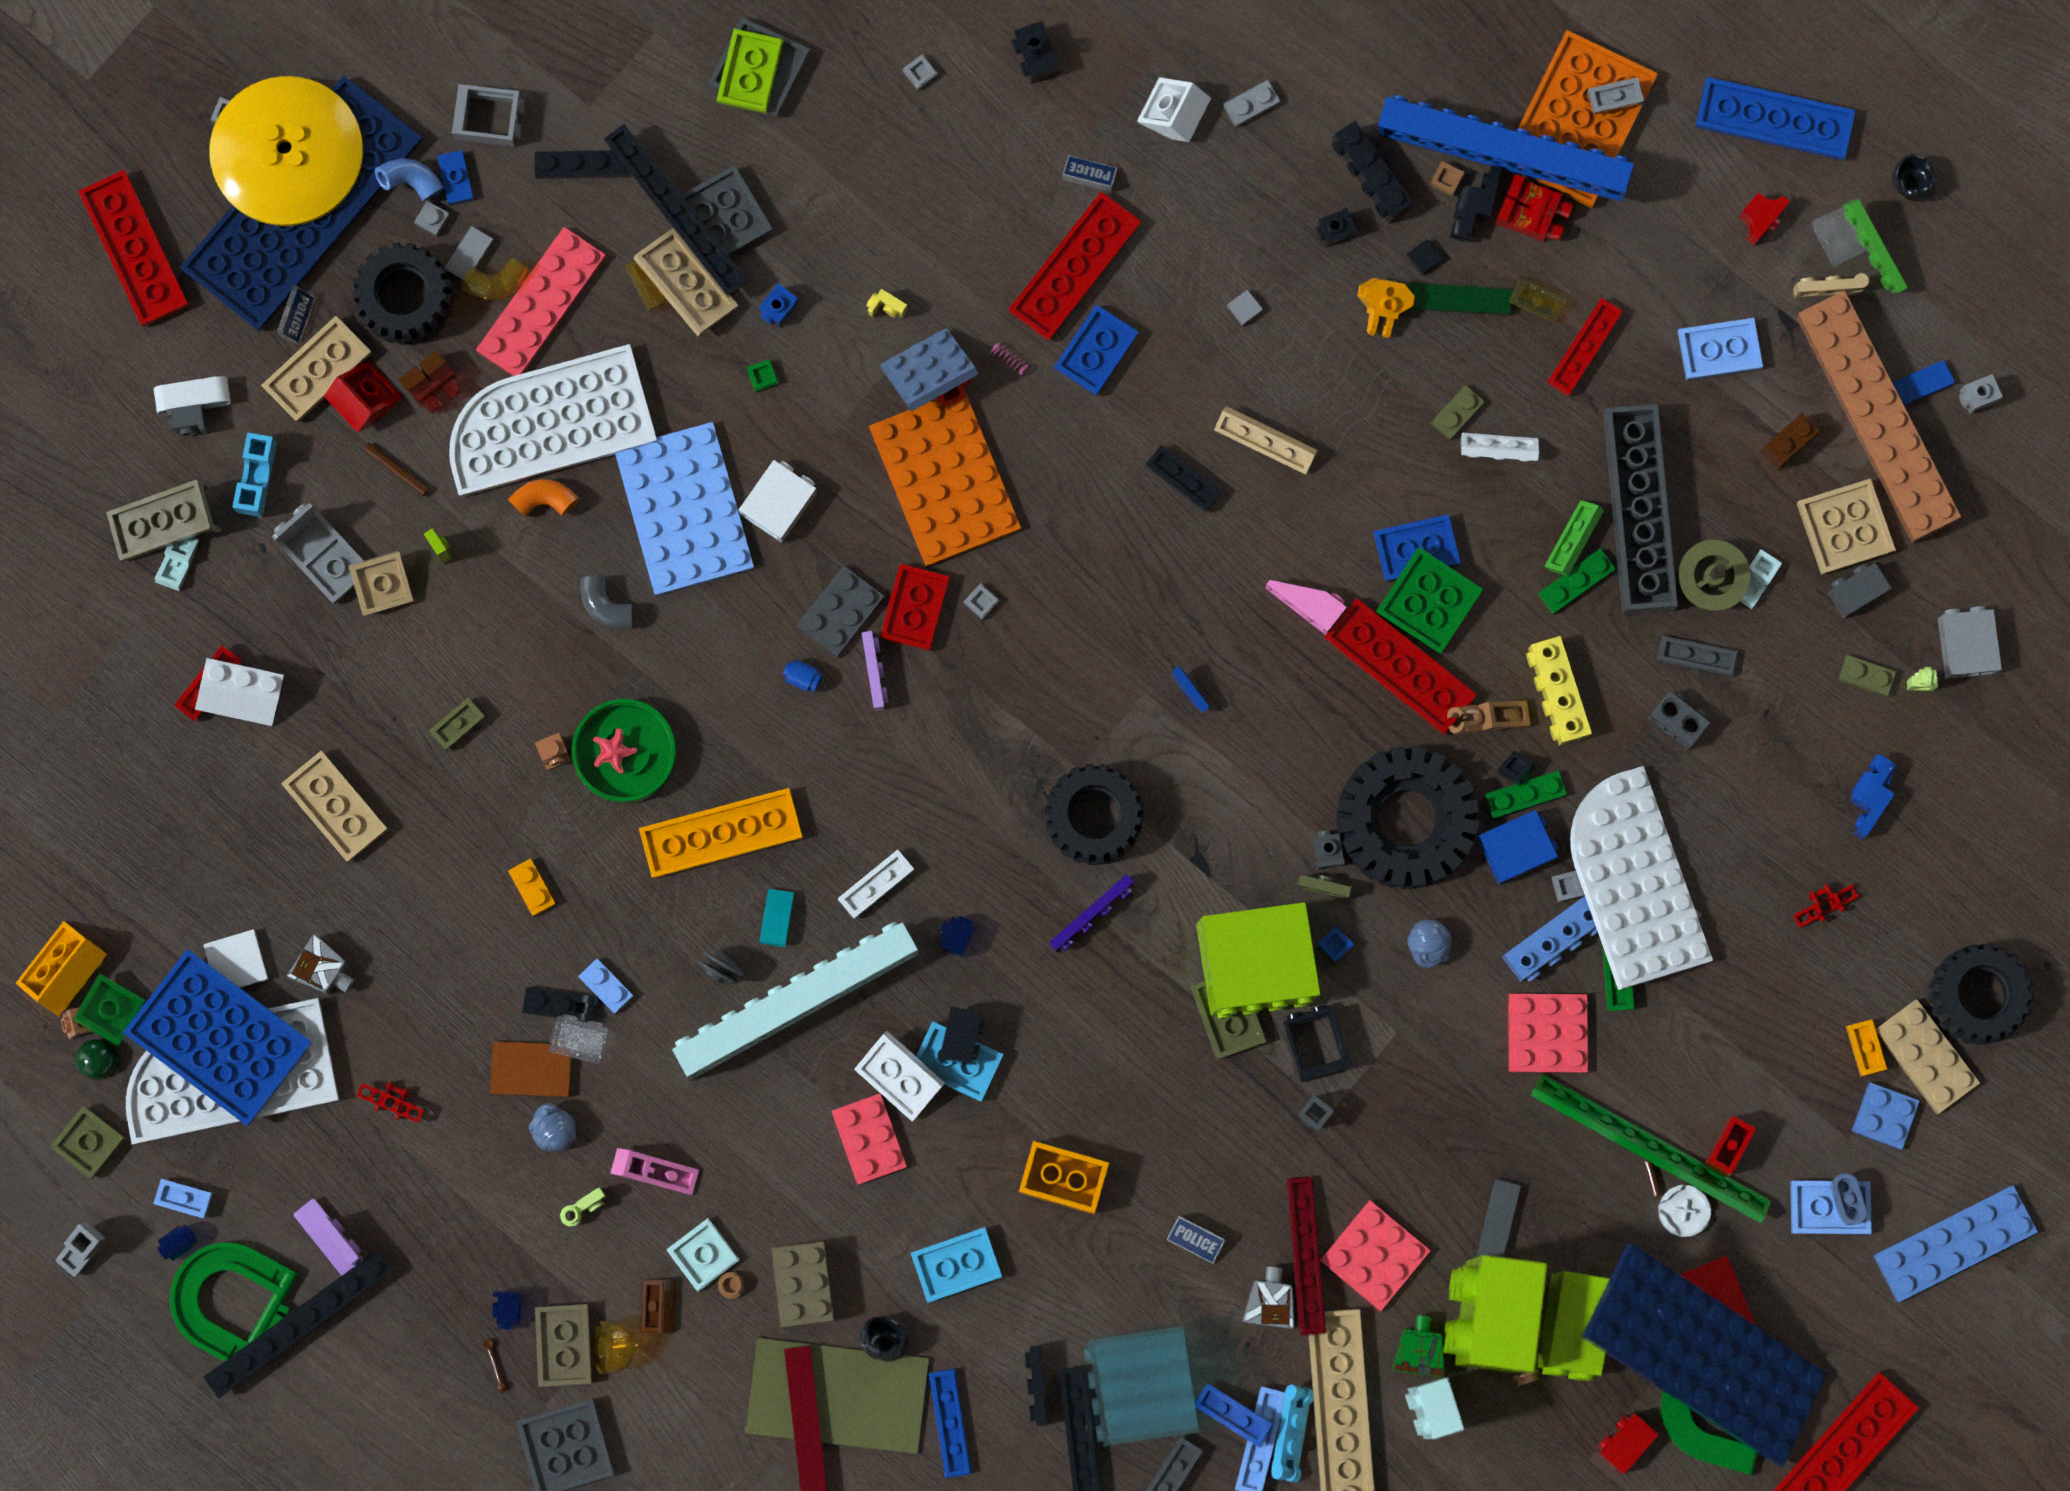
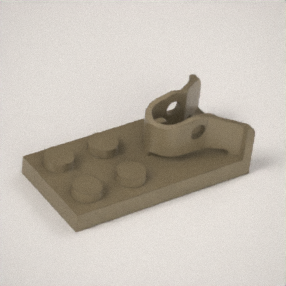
M196 479L106 512L119 561L133 559L208 531L221 532V527L213 524L205 492L209 487L208 482Z

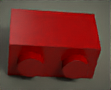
M1735 1116L1729 1117L1704 1164L1726 1176L1731 1175L1756 1128Z
M1631 1413L1630 1416L1625 1414L1616 1423L1615 1426L1618 1428L1612 1436L1607 1434L1598 1444L1601 1449L1597 1453L1617 1472L1623 1475L1658 1436L1635 1413Z

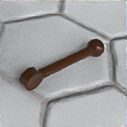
M486 1339L483 1342V1347L489 1353L498 1382L497 1390L505 1392L507 1384L502 1380L492 1349L494 1342Z

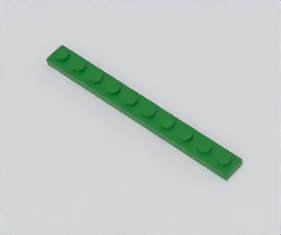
M1541 1073L1531 1093V1096L1540 1102L1551 1106L1587 1128L1605 1136L1610 1141L1623 1146L1632 1153L1650 1161L1655 1166L1668 1171L1702 1192L1738 1210L1747 1217L1759 1223H1762L1766 1217L1771 1200Z

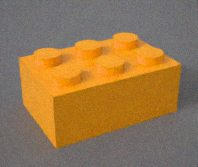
M1033 1141L1019 1193L1094 1215L1109 1162Z

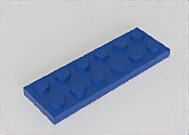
M1706 77L1695 128L1844 161L1855 110Z

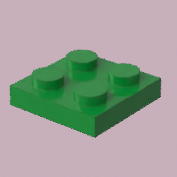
M99 974L72 1020L118 1046L125 1036L124 1030L137 1015L145 1000Z

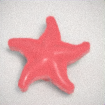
M617 728L615 736L610 740L599 737L593 738V741L597 742L601 748V753L597 757L594 766L600 767L602 763L610 762L618 773H623L621 767L622 758L635 753L637 749L634 747L627 748L622 745V729Z

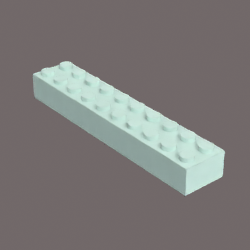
M893 922L882 929L883 933L877 937L871 934L859 941L860 946L853 950L850 947L843 949L836 954L837 959L829 963L826 959L813 966L815 971L808 975L802 972L790 979L791 984L782 988L781 985L772 988L767 992L768 997L759 1000L758 997L744 1004L746 1009L738 1013L733 1010L721 1017L723 1021L714 1026L712 1023L703 1026L698 1030L700 1034L690 1038L688 1035L675 1042L677 1047L672 1050L687 1078L692 1080L916 957L918 949L903 922L899 925Z

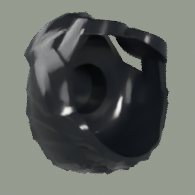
M1916 154L1907 155L1899 160L1892 173V184L1899 194L1903 195L1907 200L1920 202L1928 200L1936 191L1933 166L1929 160Z
M876 1316L868 1319L861 1332V1344L870 1358L892 1362L903 1357L908 1351L910 1345L909 1334L899 1323L890 1317Z

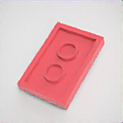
M880 1093L831 1111L857 1185L907 1168Z

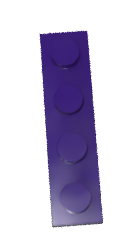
M1126 874L1054 937L1049 942V946L1055 952L1059 949L1063 952L1075 942L1072 938L1077 933L1085 934L1094 926L1093 919L1098 915L1103 918L1114 908L1111 904L1118 897L1123 900L1133 891L1131 886L1134 884V881L1130 876Z

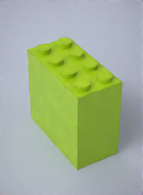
M1305 902L1203 916L1196 923L1210 1016L1217 1015L1218 1019L1231 1018L1233 1014L1242 1011L1244 1016L1254 1015L1264 1008H1269V1012L1284 1010V1007L1293 1004L1294 1008L1309 1007L1320 996Z
M1567 1271L1551 1274L1536 1368L1543 1369L1542 1374L1556 1377L1569 1374L1568 1379L1577 1381H1594V1377L1602 1375L1605 1352L1583 1339L1582 1335L1610 1279Z

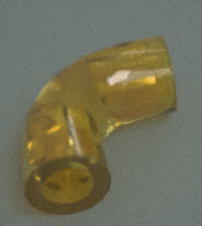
M509 258L503 269L494 275L485 274L472 267L465 275L461 283V289L485 300L502 299L515 293L525 282L531 271L512 258Z

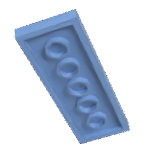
M2012 1185L1873 1255L1898 1303L2018 1243L2038 1231L2015 1187Z

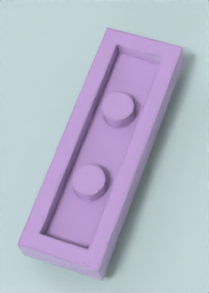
M872 631L862 632L874 712L885 710L884 703L889 702L886 687L881 688L880 678H884L882 662L877 663L875 654L880 652L878 637L873 638Z

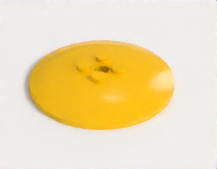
M281 76L269 78L242 90L222 110L213 128L210 141L211 168L223 195L244 215L259 222L276 226H295L309 223L325 216L338 207L354 187L360 174L363 160L362 135L351 109L341 97L328 87L302 77ZM282 142H289L292 145L291 150L286 154L278 152V146Z

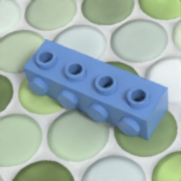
M1584 896L1502 956L1520 982L1525 978L1530 982L1541 974L1539 968L1547 963L1549 966H1552L1562 958L1560 953L1566 948L1571 952L1583 943L1580 939L1587 933L1593 936L1598 932L1586 897Z

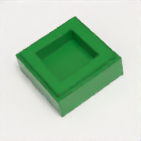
M770 359L746 367L755 393L779 385Z

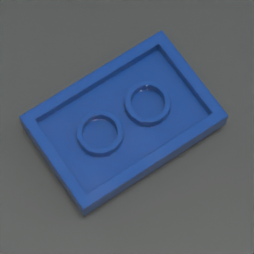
M1095 305L1055 364L1054 369L1097 396L1139 332L1103 308Z
M1449 514L1373 532L1385 582L1398 578L1417 547H1420L1449 567L1461 564Z

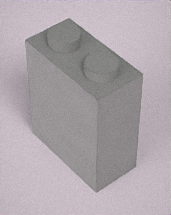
M1985 606L1970 608V612L1960 613V609L1945 610V614L1938 618L1945 679L1992 675L2000 672L2002 668L1994 609L1986 610Z

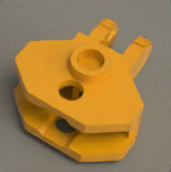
M1372 278L1359 285L1357 296L1367 307L1366 313L1369 314L1367 333L1369 335L1376 333L1379 316H1383L1382 336L1385 338L1390 337L1394 319H1398L1400 313L1413 306L1415 296L1405 284Z

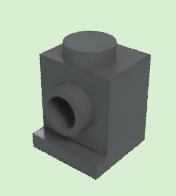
M201 404L170 409L171 417H167L170 432H176L181 434V436H191L200 430L203 435L208 434L205 409Z
M1333 830L1317 832L1318 837H1314L1312 840L1317 870L1342 867L1345 862L1340 835L1333 834ZM1331 844L1333 851L1330 853L1326 852L1324 845Z
M1313 1094L1297 1116L1308 1127L1319 1131L1334 1110Z

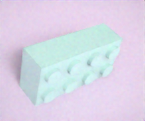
M1448 1378L1436 1379L1408 1388L1409 1394L1405 1395L1409 1409L1415 1410L1417 1419L1413 1420L1418 1435H1423L1424 1439H1436L1464 1430Z

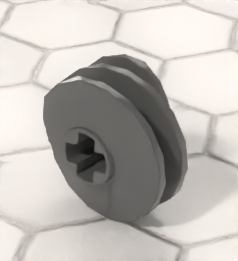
M714 949L718 955L717 957L703 951L702 954L710 961L711 965L698 959L696 962L707 975L718 983L723 984V980L735 985L738 983L729 971L740 976L744 975V972L735 964V961L718 949Z

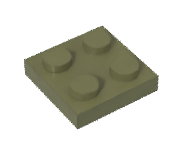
M82 1106L50 1147L88 1178L93 1179L124 1141L125 1137L86 1106Z

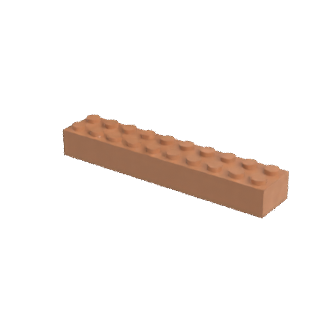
M1845 290L1799 312L1797 320L1911 543L1913 544L1958 522L1961 516Z

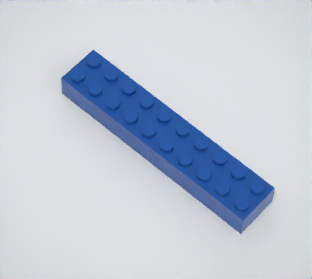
M1393 95V98L1386 97L1378 124L1381 137L1488 166H1498L1506 171L1625 203L1634 168V163H1630V159L1620 155H1615V158L1605 156V152L1598 149L1582 150L1580 145L1572 142H1566L1565 145L1556 143V139L1550 136L1541 135L1538 138L1531 136V132L1524 129L1508 130L1506 125L1502 123L1492 122L1491 125L1481 122L1482 119L1476 116L1467 115L1466 118L1460 117L1453 110L1443 108L1442 111L1432 109V105L1424 102H1418L1417 105L1408 102L1407 98Z

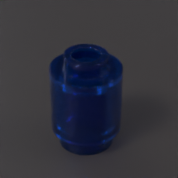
M187 1224L182 1227L177 1226L158 1240L160 1245L157 1247V1250L165 1260L170 1258V1260L174 1261L193 1248V1244L198 1239Z

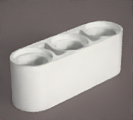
M224 376L165 384L154 388L158 415H171V408L201 404L204 409L231 404L228 379Z

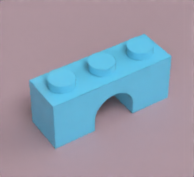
M247 433L242 456L244 459L243 477L240 483L237 482L233 509L239 514L263 518L277 442L271 436Z

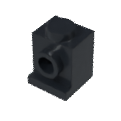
M1348 208L1318 219V227H1315L1319 241H1324L1326 247L1355 237L1357 231ZM1337 223L1340 228L1333 230L1330 225Z

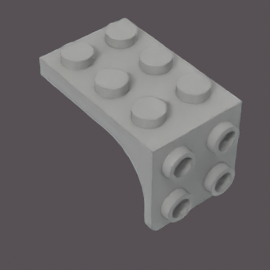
M311 502L307 505L302 504L294 511V517L288 522H281L274 529L275 534L272 538L335 605L354 588L348 565L364 560L327 522Z

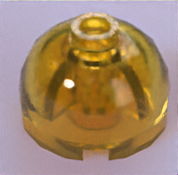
M600 1321L602 1326L596 1327L594 1337V1354L599 1353L600 1362H595L596 1368L600 1374L619 1373L625 1370L632 1363L634 1355L638 1354V1340L634 1339L632 1331L626 1325L616 1321Z

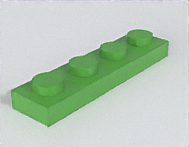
M1850 200L1843 204L1845 209L1844 216L1848 223L1854 225L1858 232L1856 237L1859 243L1868 250L1870 254L1868 259L1871 265L1879 270L1882 276L1880 280L1883 287L1891 293H1900L1908 288L1860 200Z

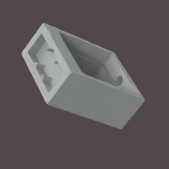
M458 84L452 128L454 140L515 147L516 139L520 140L522 125L518 124L519 115H523L525 109V100H522L520 92ZM470 99L512 103L508 136L466 131Z

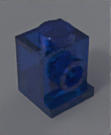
M493 1291V1297L498 1298V1303L493 1302L492 1318H496L497 1329L513 1330V1325H520L522 1294Z

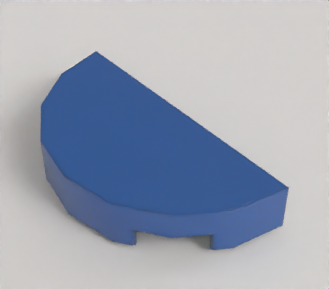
M1179 666L1171 672L1174 680L1190 702L1203 713L1209 708V704L1184 670Z

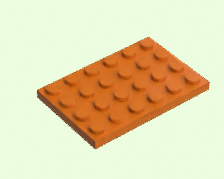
M1566 30L1518 128L1531 132V136L1540 138L1541 135L1550 136L1556 139V143L1565 145L1566 142H1572L1580 145L1582 150L1598 149L1605 152V156L1615 158V155L1619 154L1643 104L1593 115L1587 92L1588 89L1638 77L1645 101L1658 73ZM1525 176L1590 208L1593 207L1598 197L1595 194Z
M967 395L966 398L942 407L939 401L933 400L912 412L908 410L869 425L926 568L1021 530Z

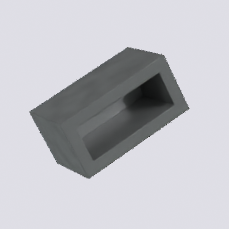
M1864 563L1853 570L1855 575L1846 579L1845 576H1842L1831 583L1833 588L1828 592V595L1843 619L1892 589L1876 563L1870 566Z

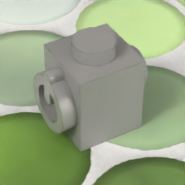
M1993 374L1964 385L1960 390L1961 394H1959L1963 408H1967L1970 414L1998 403L2003 398Z

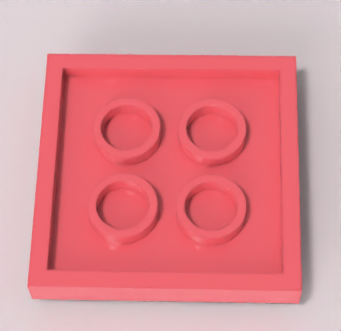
M1508 994L1509 1072L1588 1073L1587 994Z
M1369 1200L1320 1259V1262L1381 1312L1428 1255L1430 1250Z

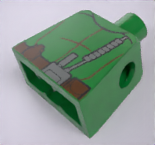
M1416 1315L1415 1331L1403 1330L1392 1365V1371L1444 1377L1442 1334L1430 1333L1432 1317Z

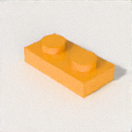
M531 858L508 870L533 917L556 905Z
M1873 1019L1846 1026L1860 1077L1887 1070Z

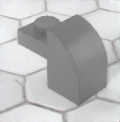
M87 1221L80 1223L64 1242L66 1247L55 1261L75 1278L79 1276L91 1259L99 1254L107 1239Z

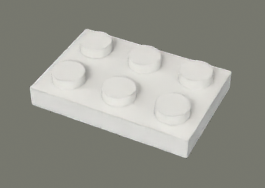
M888 1031L880 1037L854 1069L912 1122L945 1084L944 1081Z

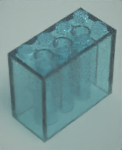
M1183 1326L1088 1340V1346H1084L1083 1349L1085 1362H1091L1092 1372L1087 1373L1089 1388H1095L1096 1399H1091L1093 1415H1099L1100 1425L1095 1426L1098 1442L1103 1441V1446L1199 1432Z

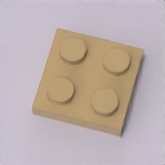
M399 551L348 565L364 616L413 601Z

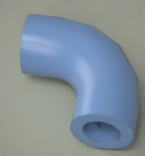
M399 158L375 168L376 178L385 190H390L399 184H408L416 190L423 202L444 190L438 177L429 167L416 160Z

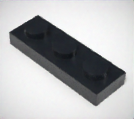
M1162 445L1145 464L1146 468L1205 513L1222 492Z
M1040 1346L1029 1347L1030 1352H1025L1026 1368H1031L1032 1379H1027L1028 1395L1034 1396V1405H1029L1030 1421H1036V1426H1046Z

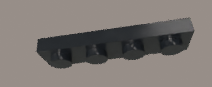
M612 150L535 152L536 179L632 177Z

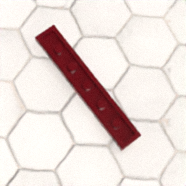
M1313 1177L1286 1179L1299 1335L1326 1334Z
M803 1346L784 1349L800 1491H827L811 1347Z

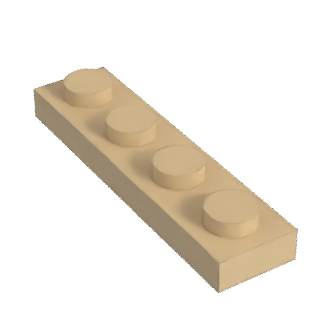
M1227 406L1224 407L1214 429L1303 474H1307L1317 453L1316 449Z

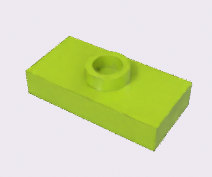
M433 529L424 533V536L442 563L445 564L452 558L447 550L451 547L444 536L438 537Z

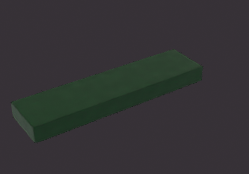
M1412 282L1409 285V290L1415 296L1413 306L1409 308L1412 310L1510 316L1512 289Z

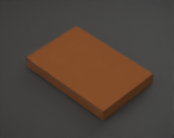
M493 1042L490 1094L569 1097L572 1045Z

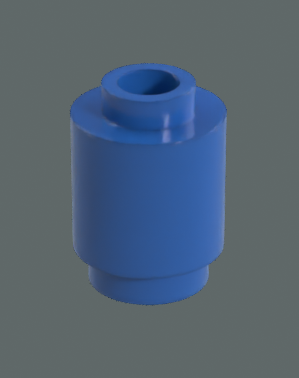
M795 659L793 663L788 662L783 672V676L786 677V683L806 692L809 690L815 692L823 676L822 673L818 672V668L798 659Z

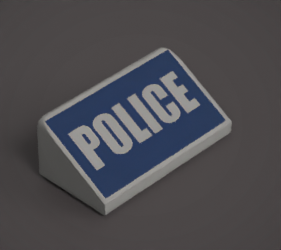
M1068 155L1062 180L1111 192L1117 167Z
M1178 1216L1166 1239L1212 1264L1225 1242V1239L1181 1216Z

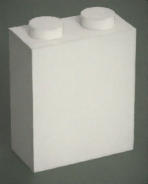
M773 460L739 508V513L782 543L811 503L817 491L813 487L815 483L804 475L800 478L793 473L794 469L784 461H781L779 464Z

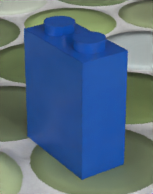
M1536 810L1477 837V841L1498 885L1557 858L1556 852H1559L1557 844L1553 838H1548L1545 831L1548 828L1543 815H1538Z

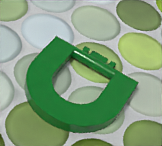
M225 1242L208 1245L190 1255L179 1267L173 1278L169 1299L173 1320L181 1334L189 1342L218 1359L226 1361L282 1320L284 1317L278 1314L279 1311L286 1315L288 1314L290 1308L282 1304L299 1274L248 1246ZM234 1271L273 1292L247 1341L211 1322L201 1310L199 1302L201 1288L205 1281L215 1273Z
M1662 1390L1660 1398L1661 1420L1667 1435L1676 1447L1699 1461L1749 1475L1754 1474L1759 1453L1743 1443L1702 1431L1693 1422L1689 1408Z

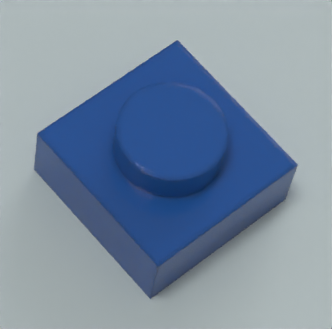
M1337 926L1317 943L1320 949L1334 963L1354 945Z

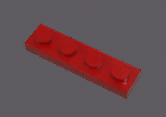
M1601 298L1547 384L1569 397L1623 311Z

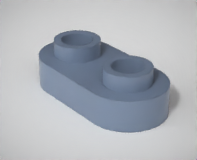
M1850 1174L1837 1175L1831 1182V1192L1839 1217L1847 1225L1860 1224L1866 1217V1207L1856 1178ZM1841 1182H1845L1848 1185L1846 1192L1840 1190L1839 1185ZM1850 1207L1856 1211L1854 1217H1850L1847 1214V1210Z

